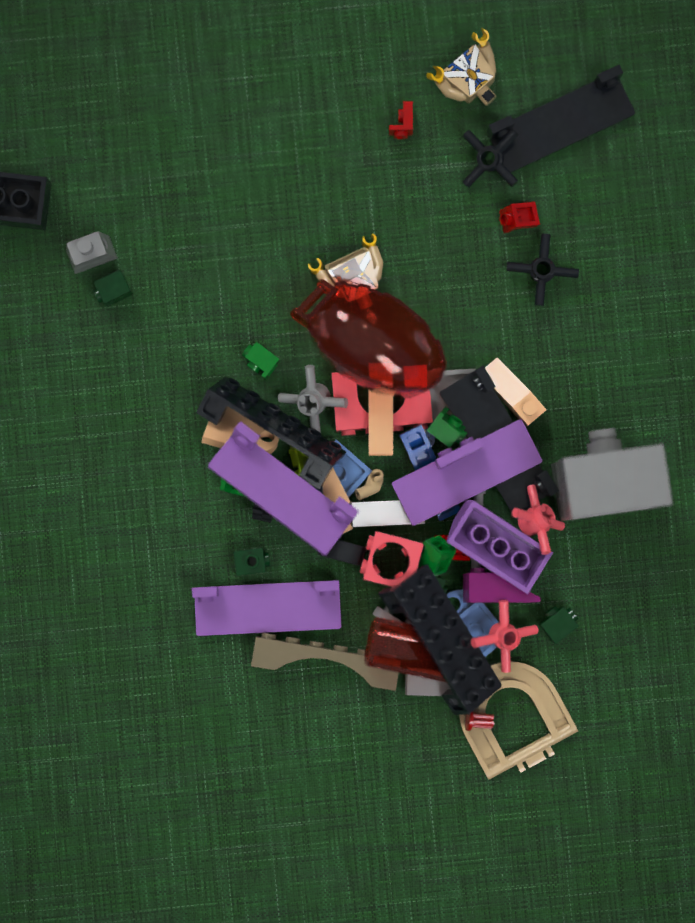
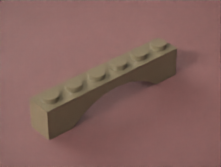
M263 632L262 637H256L251 663L253 667L276 670L285 664L309 658L328 659L353 669L371 687L396 691L400 660H395L396 655L382 653L381 657L372 656V651L358 649L357 653L348 652V647L334 645L333 649L325 648L324 643L310 641L309 645L301 644L299 638L286 637L284 641L276 639L275 634Z

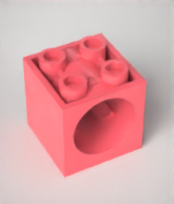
M377 531L374 536L369 535L366 550H370L368 560L363 559L360 573L364 574L363 579L392 587L398 586L417 571L423 543ZM389 542L403 547L401 549L405 557L408 556L406 571L404 573L401 571L394 575L395 579L382 578L378 575L380 571L376 564H372L375 550L377 548L378 550L383 549L387 546L386 543Z

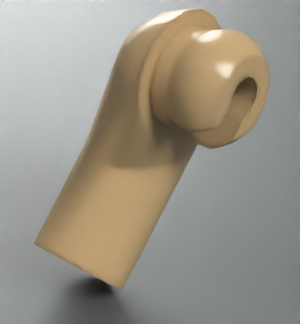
M372 470L368 475L365 485L355 489V496L359 501L380 491L384 479L382 470Z

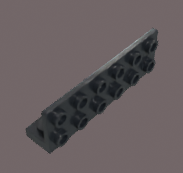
M620 65L598 74L594 82L512 119L510 115L490 124L487 134L493 146H496L511 129H514L519 134L503 152V165L512 173L634 116L635 110L620 81L623 75Z
M484 366L440 391V395L451 414L457 416L463 422L462 425L466 427L464 431L467 432L465 436L467 439L473 437L474 440L481 439L513 423L493 388L496 386ZM539 464L496 485L511 513L514 508L525 510L531 506L527 492V486L536 485L539 501L546 496H552L559 492L547 470H542Z
M225 377L208 388L196 412L213 424L218 425L227 408L230 407L309 456L299 476L318 489L323 486L332 468L346 454V451L342 449L340 444L322 437L321 433L316 429L308 428L301 424L298 418L291 415L288 416L280 411L277 405L267 403L260 398L259 394L246 390L233 378Z
M428 565L420 567L398 586L384 588L378 593L391 614L401 612L405 614L451 688L445 691L442 697L454 715L471 714L502 686L480 648L472 647V635Z

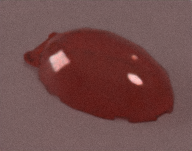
M321 279L317 282V287L299 307L293 308L290 312L291 317L308 329L310 339L318 353L341 376L375 394L410 399L432 390L441 383L447 363L441 342L432 335L430 327L424 319L400 299L386 292L381 293L371 289L370 285L362 283L354 285L346 281H338L333 286ZM323 294H326V296H325V297L322 299V301L311 311V313H310V314L308 313V314L306 315L305 313L316 303V301H317Z

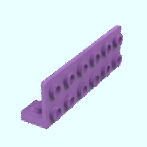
M240 421L234 428L231 437L210 461L208 468L322 555H327L359 511L340 496L334 503L257 445L256 443L260 436Z
M339 580L192 588V598H195L197 636L341 628Z

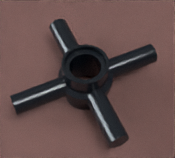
M511 129L496 146H485L470 130L466 131L463 137L478 152V165L462 182L470 188L485 171H496L511 187L516 185L518 182L517 178L503 165V152L519 134L514 129ZM490 152L495 156V160L491 165L486 161V157Z
M541 234L539 258H536L531 264L507 262L506 271L530 273L533 280L537 282L535 306H544L546 282H549L554 276L578 278L579 269L556 267L553 261L549 259L550 234ZM538 265H545L549 273L547 275H540L536 267Z

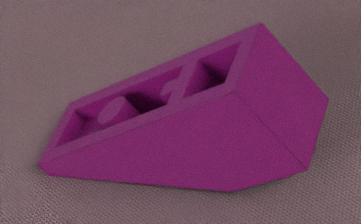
M470 568V573L463 574V603H499V600H508L509 603L540 602L539 596L531 592L528 594L524 593L494 573H485V568Z

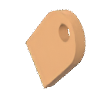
M230 407L227 408L218 425L208 421L202 437V443L222 448L231 437L234 428L241 421L260 436L256 444L269 454L276 450L279 442L278 437ZM263 437H268V438H270L272 441H271V442H265V441H263L261 438H263Z

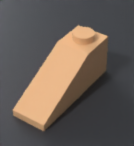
M498 358L485 367L496 386L493 388L515 417L523 421L525 427L546 411L534 394Z

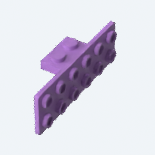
M519 419L481 439L474 440L473 437H470L459 443L460 448L452 451L451 447L438 453L439 458L434 462L392 482V486L411 524L415 526L542 463V458L523 421Z

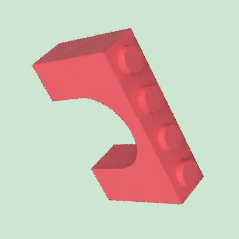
M428 365L404 367L405 401L402 407L393 414V432L404 431V427L413 426L414 428L420 424L423 429H428V425L433 423ZM356 371L332 373L333 397L348 399L347 408L334 407L336 432H341V436L356 435V431L365 430V434H369V413L363 409L358 400Z

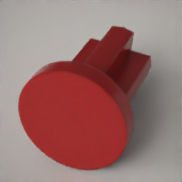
M473 712L465 715L466 731H471L472 727L492 729L494 727V715Z

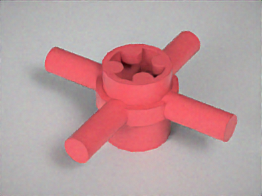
M536 485L527 486V492L531 507L527 511L514 508L512 516L518 518V525L522 533L529 537L537 534L542 555H547L551 553L547 532L550 528L562 531L565 528V523L556 520L555 514L549 505H540Z

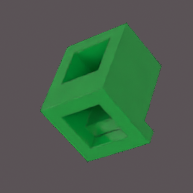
M258 342L253 346L249 344L242 353V356L248 361L247 366L257 374L262 371L261 376L264 380L269 378L280 363L278 357Z
M445 406L427 431L450 448L454 442L459 444L467 435V432L464 431L466 427L462 425L463 422L457 416L449 415L447 413L449 408Z
M440 535L424 540L423 545L425 548L421 552L418 567L428 565L435 576L445 573L457 549L447 543Z

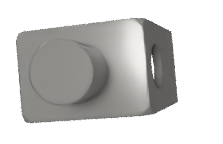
M99 231L66 243V252L75 274L117 259L109 235Z

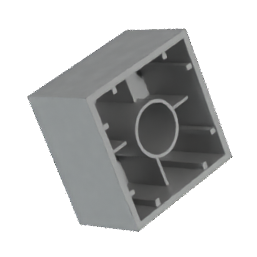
M615 428L588 432L590 443L586 444L588 455L563 458L551 464L553 481L559 492L555 493L559 521L672 505L663 444L622 450L621 439H616L617 433Z

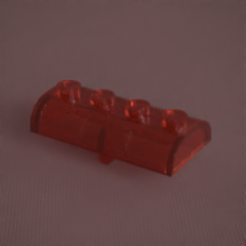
M379 617L374 618L369 629L365 648L364 662L366 666L447 683L411 624Z

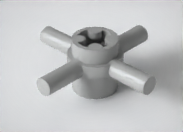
M306 365L307 387L300 394L279 393L278 402L297 404L300 412L310 417V427L321 433L319 413L326 406L347 408L348 399L330 397L328 388L323 384L316 383L314 365Z

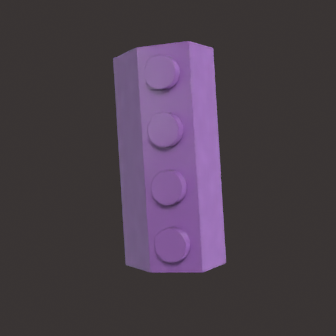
M465 500L452 522L446 540L447 543L526 594L530 592L553 554L551 552L550 554L542 555L538 542L473 500Z

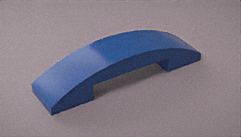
M421 424L399 434L415 471L436 460V456L431 448L432 446ZM459 504L437 514L436 516L439 521L458 513L460 510Z

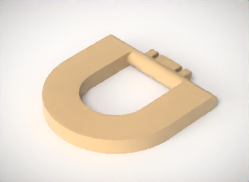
M511 661V672L508 673L501 672V662L491 664V668L502 684L497 691L510 687L525 691L536 706L549 734L505 757L491 729L472 727L471 731H466L465 715H459L463 733L488 780L517 765L520 773L525 771L524 761L529 768L546 759L543 754L544 750H546L549 757L553 756L555 753L551 748L552 745L578 732L552 682L538 669L525 663ZM491 696L477 707L473 713L485 714L486 705Z

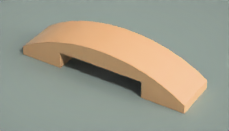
M368 364L369 456H393L392 364Z

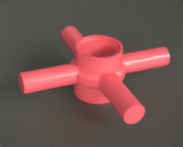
M499 600V623L491 627L489 635L472 638L471 645L473 648L495 644L501 651V672L508 673L511 672L510 650L515 649L519 645L522 637L538 634L537 625H530L515 629L513 625L509 624V601Z

